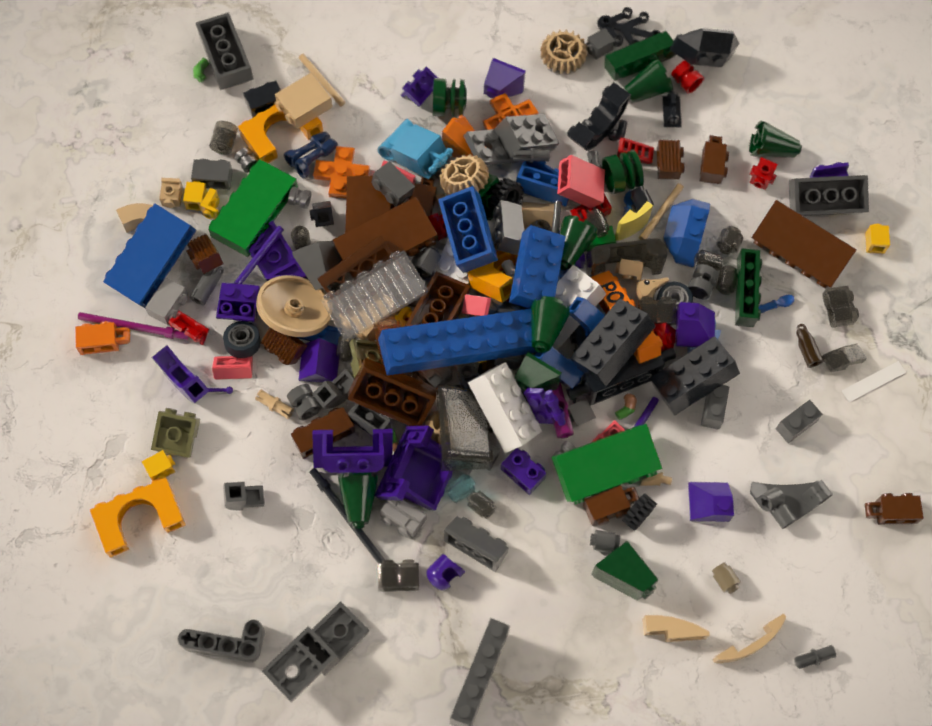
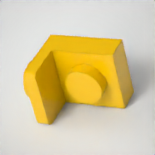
M210 188L200 204L203 215L211 220L216 219L219 215V211L216 209L220 202L217 190Z

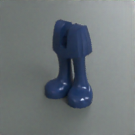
M326 131L311 136V142L296 150L286 151L284 159L289 166H295L298 175L304 179L309 175V165L322 156L327 157L331 154L336 146H338V143L333 138L330 139L331 136ZM314 150L313 152H311V153L308 154L307 156L302 157L303 155H305V154L308 153L309 151Z

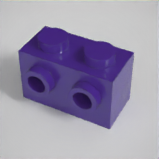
M516 448L501 463L500 470L530 495L545 480L546 470L540 463H534L530 459L531 456L525 450Z

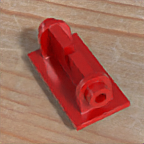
M178 310L176 317L170 318L168 322L170 327L180 332H185L184 334L192 338L195 343L198 342L204 345L209 328Z

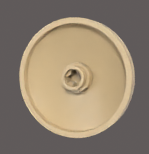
M285 275L268 280L260 288L256 301L258 314L270 328L293 337H308L320 333L328 326L333 313V304L328 294L324 290H315L309 279L299 276Z

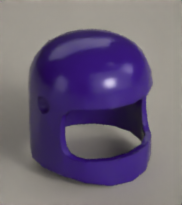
M441 554L427 569L426 575L429 582L435 588L443 591L451 587L449 583L453 578L461 577L465 571L445 554Z

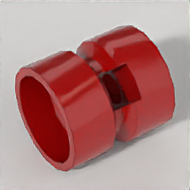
M684 60L674 68L671 77L677 83H681V88L687 94H690L700 87L704 81V76L698 70H694L693 65Z

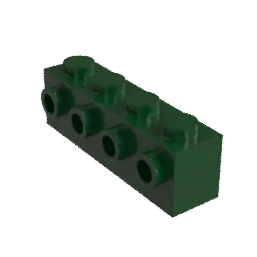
M667 31L661 32L605 55L604 68L614 81L644 70L654 60L658 59L660 62L676 57V54L670 50L674 40Z
M741 248L737 257L735 326L754 328L756 322L760 320L761 310H759V304L761 302V293H759V287L762 282V276H760L762 268L760 250Z

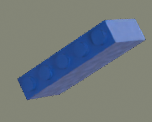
M154 203L148 209L144 220L136 227L133 237L126 242L123 252L117 256L112 269L107 271L103 282L145 308L195 234L196 229Z

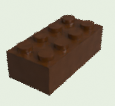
M436 271L406 322L405 327L457 319L463 308L465 295L469 294L470 285Z
M365 357L349 389L348 400L408 426H422L436 400L437 388L403 373L387 376L384 365Z

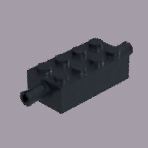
M670 347L661 351V356L643 363H639L633 354L607 386L584 373L581 384L574 386L573 389H566L567 395L571 401L585 395L589 405L592 406L651 382L650 377L663 370L664 362L676 359V353Z

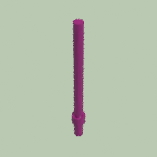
M78 313L79 320L100 324L105 321L114 322L116 327H126L132 330L164 335L165 338L189 339L184 334L185 332H180L171 327L162 328L88 313Z

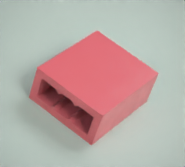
M573 155L559 162L557 194L591 209L604 202V169Z

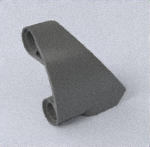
M823 480L791 485L765 484L753 481L750 488V494L764 511L770 512L782 529L791 525L833 495Z

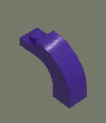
M165 345L151 357L171 383L192 403H196L210 391L198 376L192 374L168 345Z

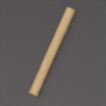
M301 54L299 56L300 61L340 107L343 106L345 101L310 60L304 54Z
M678 183L639 236L640 240L646 241L684 188L682 184Z

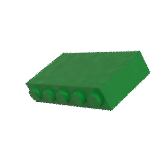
M259 159L256 164L252 165L247 177L241 180L236 192L234 191L231 194L228 203L222 206L217 218L209 224L208 230L211 238L249 257L248 250L257 242L260 234L266 231L269 227V222L275 221L287 204L291 188L293 186L298 187L297 179Z
M647 424L635 426L551 457L567 502H574V505L584 502L585 497L594 496L609 488L612 489L620 486L625 482H628V484L640 481L639 477L646 475V478L657 475V471L663 469Z

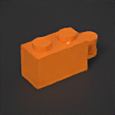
M105 321L95 325L86 323L75 327L76 349L80 355L119 351V345L130 343V329L126 327L117 328L114 322Z

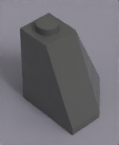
M319 241L292 251L295 260L315 290H324L317 278L343 261L333 241ZM332 282L327 287L330 291H334V287L341 285V283Z

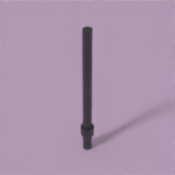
M316 468L310 470L309 473L318 483L317 487L327 495L348 523L345 507L331 489L329 481L324 479ZM348 524L379 566L384 564L386 560L362 528L356 529L353 528V525Z

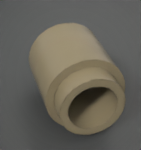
M724 562L712 570L714 579L724 593L729 592L731 594L740 588L738 584L741 581L730 565L727 566Z

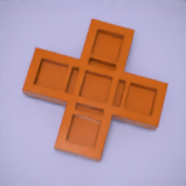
M504 93L490 100V105L496 115L483 120V125L486 130L495 129L505 117L538 114V111L530 99L514 106L507 94Z
M336 146L334 162L316 160L313 177L318 180L330 181L329 197L346 199L347 176H369L370 165L353 164L354 148Z

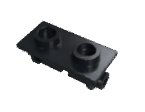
M671 90L667 96H662L664 127H682L680 96H678L675 90Z

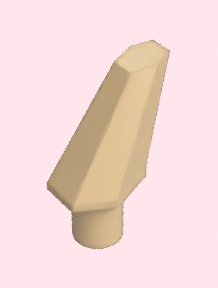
M660 472L652 477L643 478L640 486H660L661 483L671 485L672 477L664 476L663 472Z

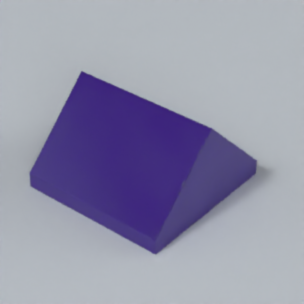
M321 338L305 343L308 346L301 356L298 380L322 383L324 381H333L338 376L341 347Z

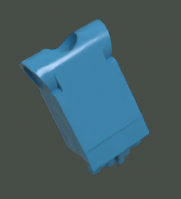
M407 118L377 148L379 155L384 159L396 161L398 164L427 179H430L440 167H444L447 164L446 161L453 153L452 148H445L440 135L416 124L413 125Z

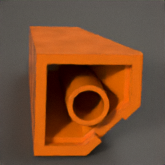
M460 115L458 119L452 118L442 131L444 146L446 149H453L452 156L455 158H461L463 155L467 157L469 154L473 156L464 135L468 131L475 130L463 115Z

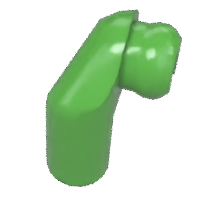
M202 58L193 68V77L198 82H202L206 78L203 70L210 64L206 58Z

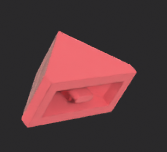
M465 295L462 313L472 317L488 315L491 298Z

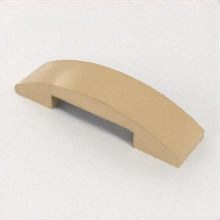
M783 613L763 627L767 634L743 650L737 652L735 647L731 646L712 660L714 663H729L754 654L778 633L785 621V614Z

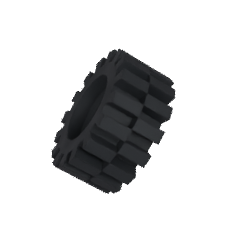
M509 178L499 180V184L495 185L496 189L492 190L494 193L491 195L493 208L498 206L500 200L521 205L520 200H523L521 195L524 194V191H522L523 186Z
M644 493L627 512L622 521L635 531L654 510L657 503Z

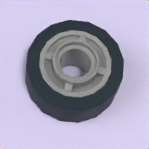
M675 281L663 285L656 297V306L664 314V317L669 319H676L679 302H693L691 290L683 283ZM671 299H676L678 302H673Z

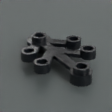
M630 7L623 8L622 13L612 17L603 15L597 21L598 28L600 30L606 28L614 38V46L616 47L623 44V36L627 43L632 45L639 42V40L634 39L631 34L649 38L661 32L659 30L649 32L635 28L639 24H646L648 22L649 14L647 12H641L639 17L623 24L617 23L632 17L633 10ZM615 30L620 31L623 36L616 34Z

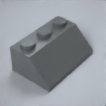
M457 516L444 530V541L496 572L508 553L509 547L506 546L507 543L500 538H492L489 536L490 533L481 527L479 529L474 527L469 519L465 517L461 519Z

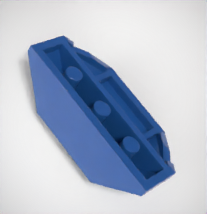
M690 199L671 207L663 240L675 263L694 267L706 226L710 203Z

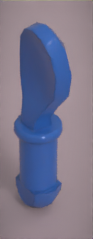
M629 190L624 196L626 206L624 207L623 216L629 210H633L631 207L633 202L630 198L632 190Z
M789 294L781 296L776 301L772 300L769 303L759 305V310H761V313H765L768 310L777 309V306L788 307L794 303V296Z

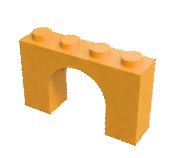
M275 104L238 126L241 138L255 157L266 163H270L278 158L276 148L268 139L266 133L274 123L287 121L284 112H280ZM316 117L301 126L300 130L310 140L311 136L323 132L322 122Z
M497 251L498 261L471 270L467 274L472 289L503 303L511 295L513 278L501 273L504 270L501 265L506 260H512L514 266H516L518 255Z
M167 478L155 479L147 486L136 487L132 490L133 492L119 494L113 498L114 500L98 503L94 506L95 508L90 509L105 553L110 558L129 550L122 531V519L125 513L136 505L146 504L154 507L167 533L186 526Z

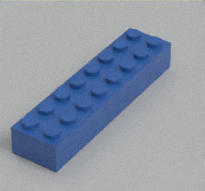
M531 309L385 329L381 331L378 338L387 376L536 353V350L532 347Z

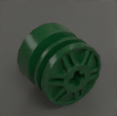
M434 78L433 116L444 117L446 109H450L451 117H454L455 109H459V116L463 115L467 102L465 79H460V87H456V79L452 80L451 87H447L446 79Z
M636 151L623 152L620 154V159L617 155L602 158V169L605 170V184L610 194L624 192L626 186L629 190L643 186L644 173Z

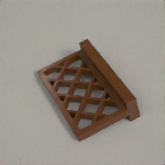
M380 235L319 276L317 280L344 317L403 277L406 272ZM382 248H385L388 253L387 262L376 260L377 252ZM363 261H373L371 273L360 271ZM375 262L386 264L384 275L373 273ZM388 266H397L401 273L395 277L387 276ZM347 272H357L355 283L344 281ZM359 273L370 275L369 286L358 284ZM373 275L384 277L383 284L379 288L371 286ZM332 282L341 283L340 293H331L327 286ZM344 284L355 286L353 297L342 295ZM357 286L368 288L367 296L363 299L355 297ZM334 296H339L338 302ZM341 297L352 299L351 307L345 311L340 306Z

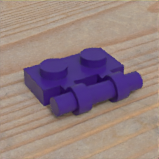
M543 388L526 389L524 392L525 397L539 424H554L556 421L559 426L566 424L565 413L560 409L558 405L559 400L552 390L545 392Z

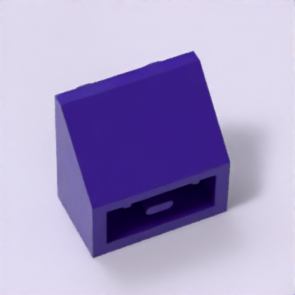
M221 283L216 319L255 322L258 316L256 301L260 286Z

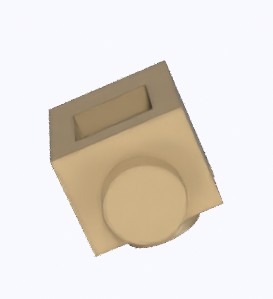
M161 178L162 185L159 199L162 206L168 208L180 207L183 192L181 180L177 178Z
M621 259V262H617L615 273L623 274L622 278L634 279V276H637V280L640 281L644 262Z

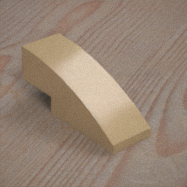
M645 615L642 619L644 636L665 634V642L705 640L710 636L708 630L675 617Z

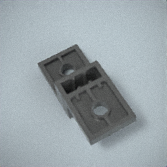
M544 114L505 117L495 129L468 131L464 135L473 156L477 155L478 158H482L487 166L519 162L513 160L514 150H530V148H533V150L556 148L559 145L556 135Z
M340 601L313 629L307 626L262 670V673L292 703L321 673L325 676L370 631ZM337 626H344L346 628V633L343 636L335 635L334 631ZM290 666L298 668V673L294 677L286 675V670Z

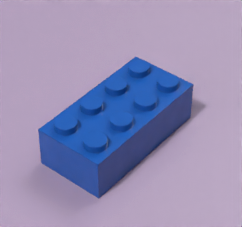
M471 186L438 199L456 266L463 273L498 261L481 197L477 190Z
M530 225L522 232L510 303L531 309L534 299L537 301L541 300L542 296L555 297L566 236Z

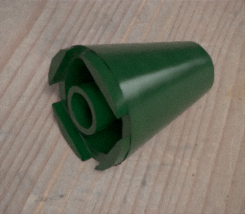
M658 59L652 61L623 88L631 94L630 103L669 93V91L673 90L671 78H667V71Z
M759 121L754 128L757 129L756 134L751 135L749 152L754 157L794 158L802 150L800 140L765 121Z
M565 216L561 224L560 235L566 236L560 266L562 270L570 269L597 236L598 231L596 227L587 220L584 222L579 221L578 216Z
M542 296L541 300L536 301L534 299L532 302V347L539 353L551 350L570 315V307L568 305L565 307L561 299Z
M372 472L349 473V476L344 477V473L338 476V482L348 524L353 525V528L356 529L364 528L369 523L378 475L375 474L373 477Z

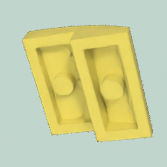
M647 201L637 213L629 210L618 222L615 234L616 241L634 235L648 223L653 208L651 203Z

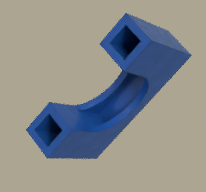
M576 297L570 306V316L583 327L586 338L605 317L601 311L585 298ZM553 347L548 352L535 353V357L562 372L560 383L573 389L581 381V376L584 372L578 369L571 358H565Z

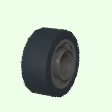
M237 321L229 325L224 331V345L226 351L231 356L248 358L259 350L261 345L260 333L253 323Z

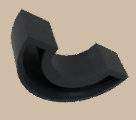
M615 82L611 86H607L602 92V99L599 105L593 109L591 116L582 123L578 122L575 126H571L567 132L568 138L586 151L595 148L607 136L608 131H612L629 103L631 94Z

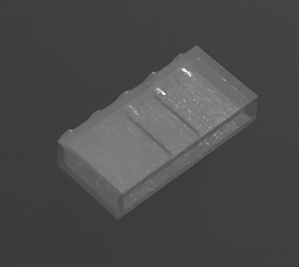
M398 250L389 256V260L385 262L383 260L373 265L374 269L367 272L365 270L356 276V280L352 282L346 281L340 285L341 289L338 291H330L323 296L324 299L321 302L346 342L429 293L428 288L405 251L400 252Z

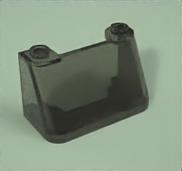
M657 238L592 245L584 252L585 268L589 277L605 272V264L621 262V259L640 260V262H644L643 268L646 266L651 269L652 275L661 274L668 255L665 242Z
M437 385L436 401L439 414L441 471L489 469L490 462H493V450H489L487 418L471 389Z

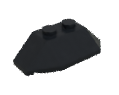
M701 28L684 35H677L670 50L691 65L723 67L733 56L740 43L733 31Z

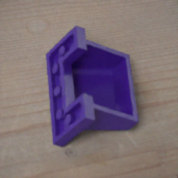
M406 426L375 493V497L380 500L402 501L405 498L428 510L436 511L459 457L431 439L434 432L432 427Z
M373 429V446L333 447V430H313V468H324L329 473L378 472L383 467H388L393 456V429Z

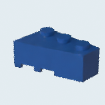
M523 161L516 182L523 186L522 191H524V194L552 203L560 201L562 206L567 207L569 199L557 194L559 170L556 168L552 169L546 165L545 161H533V163Z

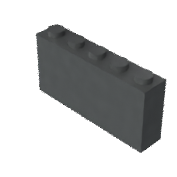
M490 618L451 714L450 725H473L508 637L510 625Z

